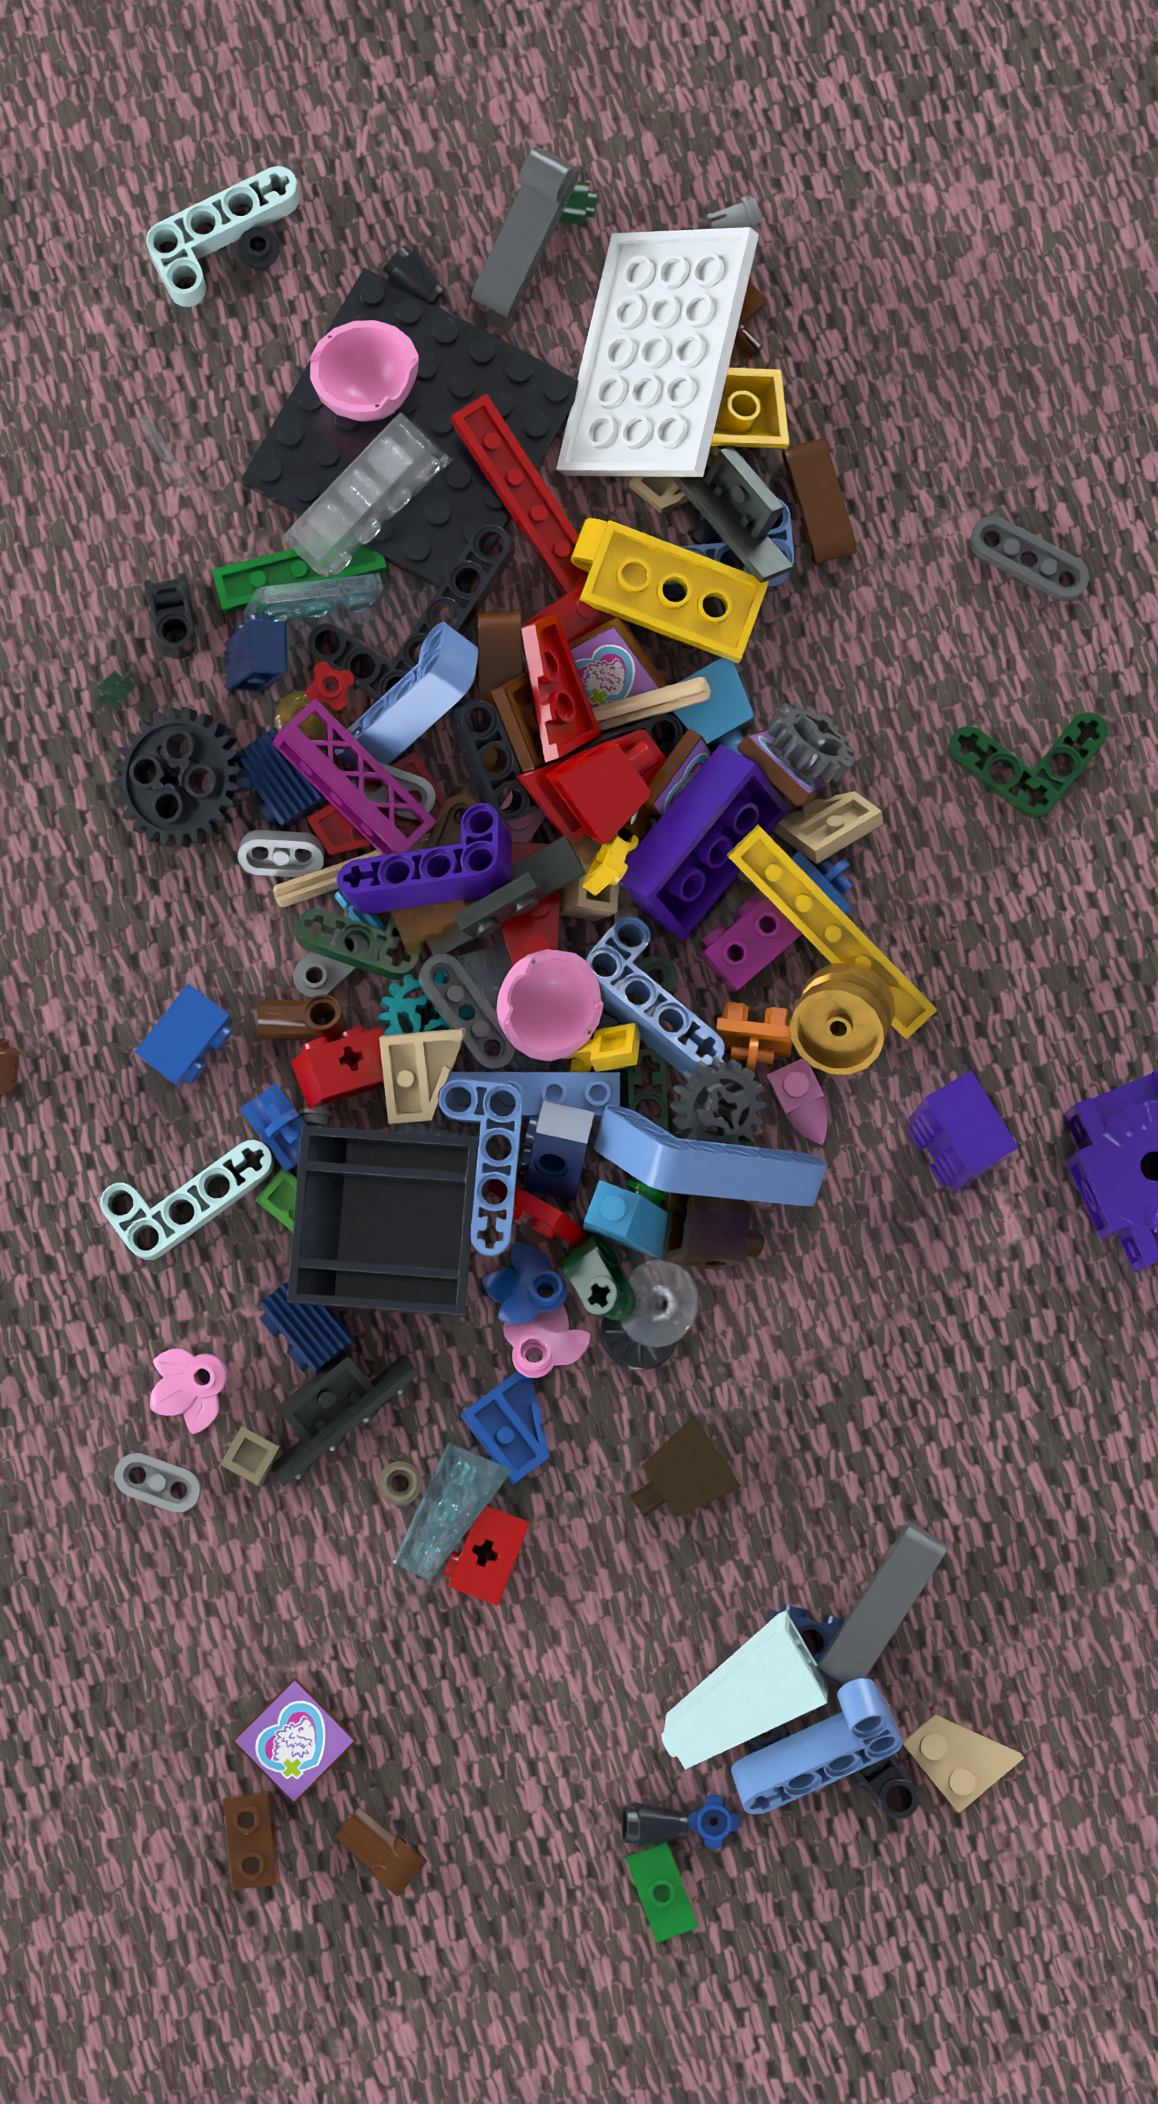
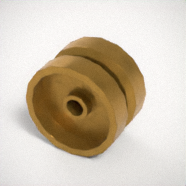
M834 963L821 968L807 981L790 1021L791 1040L799 1055L816 1069L829 1074L850 1075L864 1070L880 1054L895 1015L894 997L886 982L872 970L855 963Z

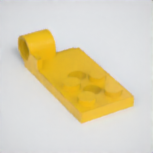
M594 518L586 519L571 557V562L576 567L589 573L579 599L580 601L602 612L739 663L742 659L769 581L760 583L754 575L611 520L606 522ZM671 581L679 583L685 590V598L680 602H672L666 599L662 591L665 583ZM708 597L720 599L725 606L724 615L717 618L707 615L703 609V600Z

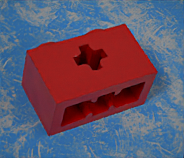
M358 1026L341 1033V1039L328 1043L326 1037H321L302 1045L303 1052L294 1058L291 1064L309 1110L384 1087L379 1037L384 1035L382 1027L366 1031L364 1026Z
M481 1503L478 1511L469 1509L460 1534L467 1536L461 1553L453 1550L444 1572L445 1576L451 1578L448 1587L498 1606L530 1522ZM487 1539L494 1542L492 1550L498 1553L496 1561L488 1560L483 1567L477 1564L479 1556L473 1553V1548L475 1545L483 1546Z

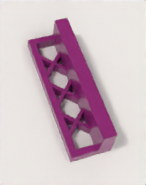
M316 698L284 726L272 742L281 754L382 856L408 852L437 822ZM314 714L326 726V741L310 740L298 727L309 716ZM333 734H334L340 741H333ZM319 748L326 749V755ZM333 749L350 750L356 757V771H340L333 764ZM363 765H364L370 772H363ZM349 779H356L357 787ZM364 780H379L387 788V802H371L364 795ZM394 796H395L401 803H394ZM380 810H387V817ZM394 811H410L422 825L407 838L394 825Z

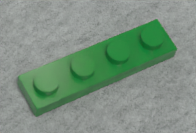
M346 535L212 569L223 614L387 572L383 555L376 551L373 553L356 544L355 540Z

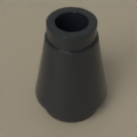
M405 245L390 258L382 269L389 276L387 281L429 305L434 303L445 290L415 249L410 251Z
M635 1802L633 1807L623 1808L621 1818L622 1840L624 1843H633L636 1848L686 1839L688 1835L687 1812H678L677 1810Z

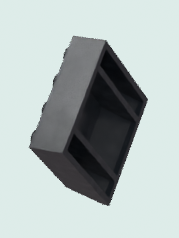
M302 1125L287 1302L340 1309L465 1318L471 1252V1223L479 1147L478 1138Z

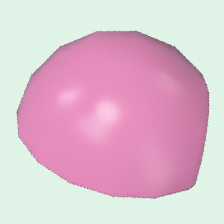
M376 320L352 321L334 328L318 341L310 357V379L321 402L336 415L362 422L384 419L393 414L410 393L418 372V353L411 339L397 327Z
M545 949L528 954L512 967L504 979L498 995L497 1017L504 1034L515 1048L530 1058L552 1061L570 1056L588 1042L599 1025L604 1005L601 1002L599 981L592 971L590 963L576 953Z

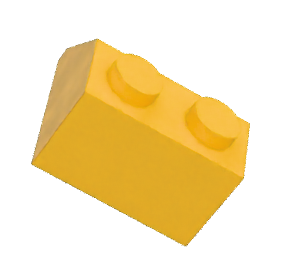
M728 368L710 446L788 448L789 436L781 370Z

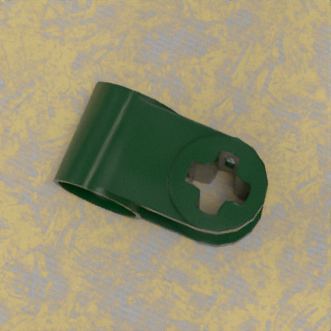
M594 1234L561 1258V1268L568 1280L573 1284L588 1312L597 1316L604 1315L613 1321H621L629 1317L636 1305L634 1290L618 1265L617 1257L612 1248L601 1236Z

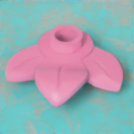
M564 1305L553 1312H540L533 1320L525 1324L513 1325L504 1323L505 1338L513 1347V1364L519 1373L530 1378L546 1375L552 1370L554 1365L574 1363L586 1352L590 1343L591 1334L589 1332L575 1329L569 1330L568 1315ZM532 1353L542 1356V1359L536 1363H531L526 1358Z
M180 1348L169 1349L161 1353L153 1360V1363L159 1374L164 1378L152 1390L150 1409L160 1415H178L182 1413L186 1425L192 1434L203 1431L216 1419L220 1410L218 1393L224 1389L228 1377L225 1364L215 1355L205 1353L194 1356ZM201 1368L206 1369L210 1374L208 1384H204L199 1380L198 1373Z

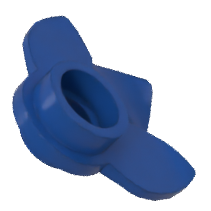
M514 1243L511 1250L512 1268L498 1270L482 1277V1284L488 1295L495 1301L502 1303L498 1312V1320L513 1325L528 1323L540 1312L549 1313L558 1310L567 1299V1284L563 1277L551 1271L546 1254L530 1245ZM547 1288L552 1290L554 1294L551 1297L543 1298L538 1295V1292L541 1289Z

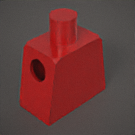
M643 741L639 742L627 753H624L618 744L604 742L551 770L546 774V777L590 839L605 845L650 797L651 790L640 775L657 762V758Z

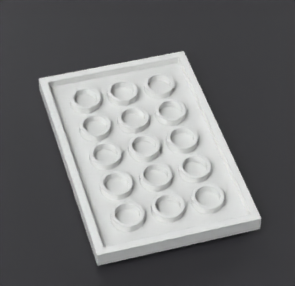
M750 227L612 233L577 379L579 382L576 397L570 409L556 468L557 471L565 476H704L759 237L757 232Z

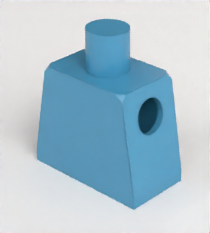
M720 658L680 681L705 677L711 689L710 699L706 702L666 714L678 719L682 725L684 735L689 729L702 735L710 750L722 744L745 757L737 750V745L744 739L741 732L753 725L754 714L734 662Z

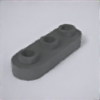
M998 516L984 517L974 526L970 537V545L973 552L980 559L1059 601H1073L1079 598L1085 591L1089 582V572L1086 565L1080 559ZM988 534H993L998 538L999 544L995 547H990L985 544L984 537ZM1025 554L1034 556L1036 565L1032 567L1025 566L1021 561V557ZM1062 574L1070 575L1073 579V585L1070 587L1062 586L1059 583L1058 577Z
M437 954L429 958L422 965L419 972L420 986L450 1029L465 1028L466 1035L462 1046L479 1067L486 1070H497L508 1064L514 1056L515 1047L507 1039L499 1025L496 1012L461 963L453 956L447 954ZM440 970L447 975V983L445 985H438L434 982L433 973ZM460 1006H468L472 1010L473 1016L470 1021L460 1018L458 1014ZM486 1041H492L497 1045L498 1053L496 1056H489L485 1053L484 1044Z

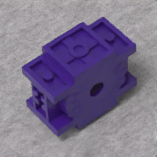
M1157 1069L1149 1075L1109 1092L1081 1101L1063 1114L1079 1148V1151L1069 1157L1066 1163L1100 1240L1117 1233L1134 1273L1158 1263ZM1141 1160L1148 1161L1155 1167L1157 1173L1156 1181H1151L1142 1174L1140 1168Z

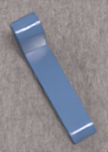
M615 1105L605 1106L593 1145V1149L644 1184L661 1191L799 1206L815 1205L827 1168V1163L824 1160L802 1152L676 1138L641 1114Z

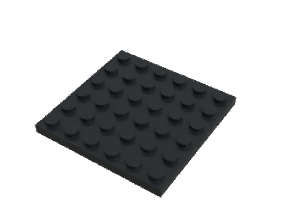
M364 267L324 336L334 328L352 321L376 320L397 327L411 339L418 353V372L410 393L403 404L393 414L384 419L362 422L339 416L321 402L310 379L311 361H309L241 478V482L247 488L338 536L346 535L355 540L356 544L374 553L376 551L384 556L385 561L439 589L470 539L480 527L494 524L505 530L512 518L449 418L487 393L538 472L569 417L570 409L575 401L579 380L433 303L429 305L425 301H421L390 283L384 277ZM492 535L485 540L483 551L486 556L490 557L501 537L500 535ZM469 571L462 576L460 587L464 593L470 592L479 576L478 572Z

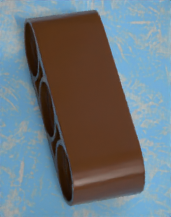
M820 438L782 449L784 465H789L791 477L788 480L795 504H800L803 517H800L805 538L807 544L812 543L815 556L811 557L813 563L819 564L856 554L853 530L825 439Z

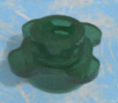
M114 670L96 687L102 693L96 699L97 703L104 701L110 709L114 708L135 688V684L128 678L131 673L127 670L120 676Z

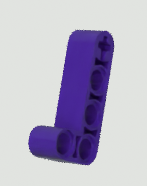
M479 803L467 809L462 816L460 844L353 860L345 864L338 872L337 884L355 910L361 914H374L486 897L510 883L511 832L492 805Z

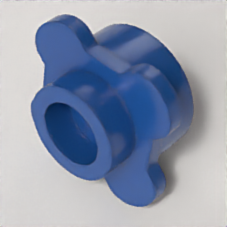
M716 1794L707 1796L705 1805L697 1812H691L688 1815V1827L691 1830H697L704 1838L705 1846L710 1849L719 1848L722 1844V1839L730 1831L738 1830L740 1826L739 1816L735 1813H730L723 1806V1799ZM712 1817L718 1820L715 1826H711L709 1823Z

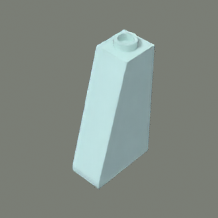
M786 1610L776 1615L666 1714L662 1740L669 1755L673 1758L677 1756L684 1769L690 1768L827 1703L828 1683L821 1670L816 1667L817 1664Z

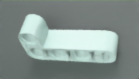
M280 166L268 168L150 228L147 233L146 243L151 260L175 303L184 307L195 306L206 295V284L201 267L197 261L198 259L240 239L245 231L254 227L267 226L289 215L296 209L299 204V192L295 175L289 169ZM276 187H280V189L283 192L286 191V193L284 195L279 196V194L276 191H273V189ZM258 195H261L262 201L265 202L264 206H260ZM239 205L252 207L251 212L244 216H236L232 213L234 208ZM203 223H210L215 226L213 231L205 235L194 232ZM170 241L177 244L172 252L161 253L157 251L159 245L164 242ZM184 277L196 279L195 284L191 288L180 289L176 287L177 282Z
M247 1140L236 1146L152 1209H150L142 1196L133 1187L125 1183H115L106 1188L100 1199L101 1209L127 1247L135 1255L145 1260H155L265 1181L273 1172L274 1158L268 1147L262 1142ZM252 1151L255 1156L263 1153L264 1156L260 1159L263 1167L258 1171H255L252 1167L245 1169L240 1173L245 1182L239 1185L236 1177L227 1167L233 1163L235 1169L239 1171L248 1163L245 1158L247 1153ZM215 1177H225L230 1182V1189L222 1198L214 1199L207 1193L208 1184ZM119 1194H130L133 1198V1207L130 1212L121 1216L115 1215L112 1211L113 1199ZM182 1202L191 1203L194 1207L192 1220L182 1225L174 1223L172 1219L173 1209ZM146 1228L156 1229L159 1234L157 1245L151 1250H140L137 1245L139 1233Z

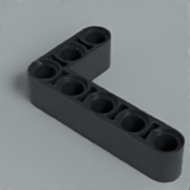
M494 524L482 526L474 533L393 661L351 633L330 623L320 624L310 632L308 637L310 653L320 662L328 663L332 669L340 672L343 670L350 671L354 676V684L379 700L392 688L397 680L402 679L417 665L414 659V652L419 645L423 644L430 631L438 625L437 616L442 609L453 607L456 610L457 621L452 628L463 636L513 558L515 543L512 536L503 528ZM492 535L502 536L504 547L501 553L494 557L486 556L483 551L485 540ZM469 571L478 572L480 576L479 588L472 593H464L460 587L462 576ZM329 633H336L340 640V646L334 654L325 655L321 649L322 639ZM364 656H371L375 662V670L370 677L361 679L356 672L357 662Z
M464 698L458 701L451 709L450 721L481 803L492 805L501 818L508 820L518 819L539 810L538 804L517 778L518 775L526 772H523L521 766H518L496 708L489 702L474 698ZM478 707L482 713V721L479 727L471 730L467 724V717L472 709ZM661 714L601 732V735L566 755L545 762L539 767L640 729L646 730L652 738V728L658 721H661L664 725V734L655 743L661 752L666 754L674 750L682 739V725L674 716ZM494 748L497 752V762L491 769L486 770L482 762L483 755L488 749ZM510 788L513 796L512 802L507 808L501 809L498 805V796L502 790Z

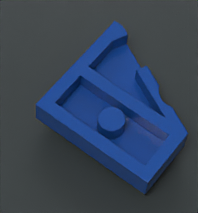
M518 1371L460 1415L512 1485L550 1457L546 1436L542 1430V1416L539 1402L537 1403L533 1380Z

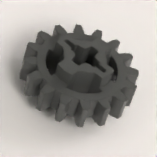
M794 702L792 706L784 703L768 722L770 729L767 732L770 736L776 738L772 744L785 751L783 757L791 760L790 765L801 772L807 769L812 778L820 775L825 782H830L832 778L835 781H839L855 762V759L852 758L855 750L846 746L850 740L838 733L840 728L832 724L833 720L823 713L815 715L809 706L803 710L798 703Z
M719 1057L713 1058L712 1067H709L701 1060L698 1061V1073L695 1075L685 1070L683 1076L688 1081L685 1087L675 1085L673 1088L674 1091L681 1095V1098L670 1103V1108L680 1113L672 1121L680 1130L684 1129L681 1136L690 1140L739 1145L738 1137L741 1135L752 1139L753 1134L749 1129L752 1123L762 1124L763 1122L756 1115V1110L766 1107V1102L756 1097L764 1088L757 1081H753L755 1074L747 1067L741 1069L742 1065L734 1059H730L726 1065L725 1061ZM719 1079H731L736 1081L738 1084L733 1085L732 1083H728L726 1085H722ZM714 1125L718 1131L703 1130L699 1126L708 1127Z

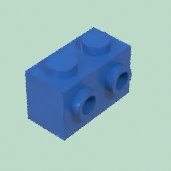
M188 983L135 1050V1053L141 1060L180 1089L185 1082L191 1085L200 1076L206 1067L202 1060L212 1048L219 1050L226 1043L233 1032L229 1027L233 1020L227 1012Z

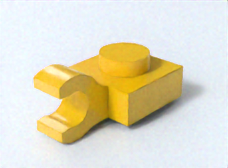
M617 832L608 843L602 844L600 851L591 860L582 887L596 896L608 884L615 886L627 871L628 865L624 861L626 856L637 847L638 837L633 835L627 841H624L618 836Z
M636 1023L597 1029L594 1031L593 1039L588 1040L585 1045L570 1056L563 1058H575L571 1061L570 1072H589L592 1066L595 1072L637 1065L641 1034Z

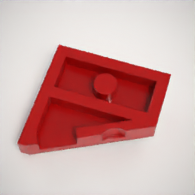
M492 1180L487 1188V1191L499 1200L498 1204L506 1199L508 1190L503 1182ZM515 1187L513 1219L519 1220L520 1216L523 1215L531 1220L529 1226L549 1239H552L553 1235L575 1248L591 1237L560 1210Z

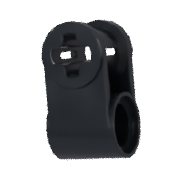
M186 573L179 574L178 579L157 583L145 580L144 588L148 608L162 651L173 659L188 657L196 648L197 635L192 614L194 610ZM183 629L187 632L185 638L179 642H169L166 640L167 634L171 630Z
M893 1754L869 1765L865 1769L852 1773V1775L887 1816L895 1819H905L913 1815L917 1810L920 1802L919 1793ZM896 1785L904 1786L910 1794L909 1805L902 1811L891 1810L886 1802L887 1792Z

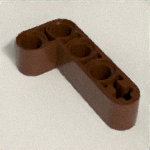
M521 610L478 612L480 700L492 704L498 713L499 711L491 691L522 673ZM480 711V723H481V721H482V713H481V711ZM502 721L503 727H504L505 732H506V734H507V737H508V740H509V742H510L511 748H512V750H513L514 756H515V758H516V761H517V763H518V766L520 767L518 758H517V756H516V753H515V751H514V748H513V746H512V743H511V741H510V738H509V736H508V733H507L506 728H505V726H504V723H503V721ZM494 748L488 749L483 755L482 762L486 770L491 769L497 762V752Z

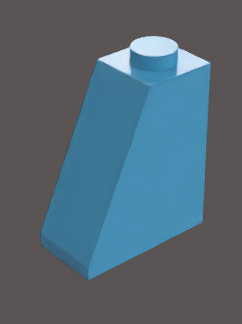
M599 1180L584 1220L583 1230L661 1260L668 1213L641 1195Z

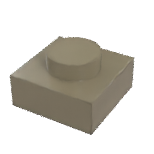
M241 1426L220 1465L261 1487L282 1448Z

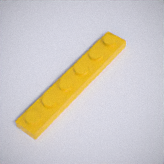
M759 825L727 854L736 866L832 964L855 963L872 970L886 982L894 997L895 1015L891 1025L906 1040L937 1011L935 1006Z

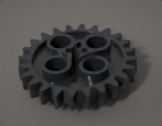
M169 708L168 716L164 713L153 712L154 725L148 721L140 720L139 727L142 733L140 735L131 732L126 734L132 743L130 749L125 747L118 748L119 753L126 759L124 763L113 764L115 770L122 772V778L113 781L112 786L123 788L124 792L115 799V803L129 806L122 814V818L126 820L136 819L132 830L138 833L146 832V840L156 843L160 840L161 845L173 847L177 843L179 847L189 848L191 839L194 843L204 844L206 843L205 831L211 835H220L218 821L229 824L233 822L230 815L226 812L229 807L241 808L242 805L233 797L235 793L246 792V787L237 784V777L247 774V770L236 767L235 763L245 755L244 752L230 750L236 743L237 738L228 734L223 736L227 726L220 722L212 724V715L201 713L198 716V711L186 708L183 714L179 709ZM188 738L189 751L182 757L180 747L182 742ZM161 747L166 759H164L160 754ZM155 764L157 774L154 780L149 782L147 778L148 771ZM210 773L212 783L210 788L204 792L202 781L206 774ZM193 797H195V798L197 799V801L199 802V808H198V809H196V803H195ZM177 798L179 808L175 816L171 817L169 807L171 802Z

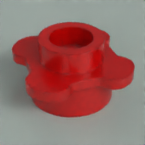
M326 662L317 663L313 668L315 675L313 683L305 691L306 698L310 702L316 698L320 704L330 706L334 711L342 710L347 703L345 698L347 689L354 683L353 674L348 670L340 672L332 669ZM332 683L334 685V689L328 690L326 688V684Z

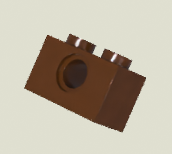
M271 1791L226 1796L222 1801L232 1890L277 1885L280 1882Z

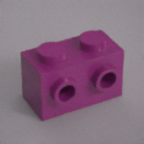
M754 895L751 896L734 911L738 917L735 922L727 929L722 924H719L702 939L706 947L698 954L731 992L738 991L802 935L799 929L767 896L762 897L759 901Z

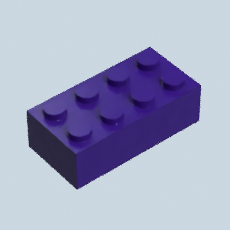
M720 744L683 791L677 795L662 817L652 826L632 854L624 861L628 868L618 884L651 921L684 941L741 871L727 854L757 825L770 835L790 808L756 763Z
M972 1070L925 1097L908 1118L911 1126L907 1128V1132L919 1151L924 1148L927 1149L934 1161L929 1166L933 1176L942 1188L949 1185L953 1193L996 1168L1018 1148Z

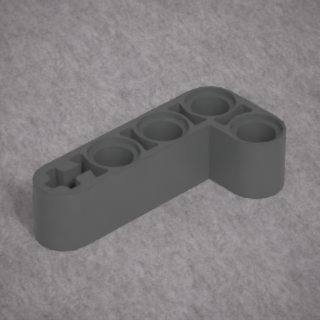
M535 147L531 150L518 177V183L522 184L475 284L471 295L473 301L508 319L512 317L576 186L581 172L579 167L544 149Z
M907 1521L899 1531L901 1534L895 1543L887 1549L886 1558L816 1666L842 1685L867 1676L949 1547V1545L913 1521Z

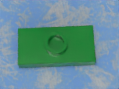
M667 1842L654 1845L625 1857L656 1943L698 1928Z

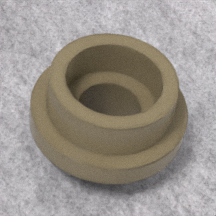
M393 1462L387 1465L379 1476V1491L382 1497L389 1503L407 1505L413 1502L421 1492V1475L417 1468L408 1462ZM397 1475H404L408 1478L409 1486L403 1492H397L392 1487V1480Z

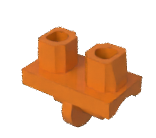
M726 1003L722 1017L717 1018L715 1032L723 1040L724 1050L731 1051L730 1059L746 1061V1067L755 1073L756 1062L773 1064L774 1056L790 1058L793 1042L791 1040L789 1010L776 1007L767 1008L764 1023L747 1021L749 1007L744 1003Z

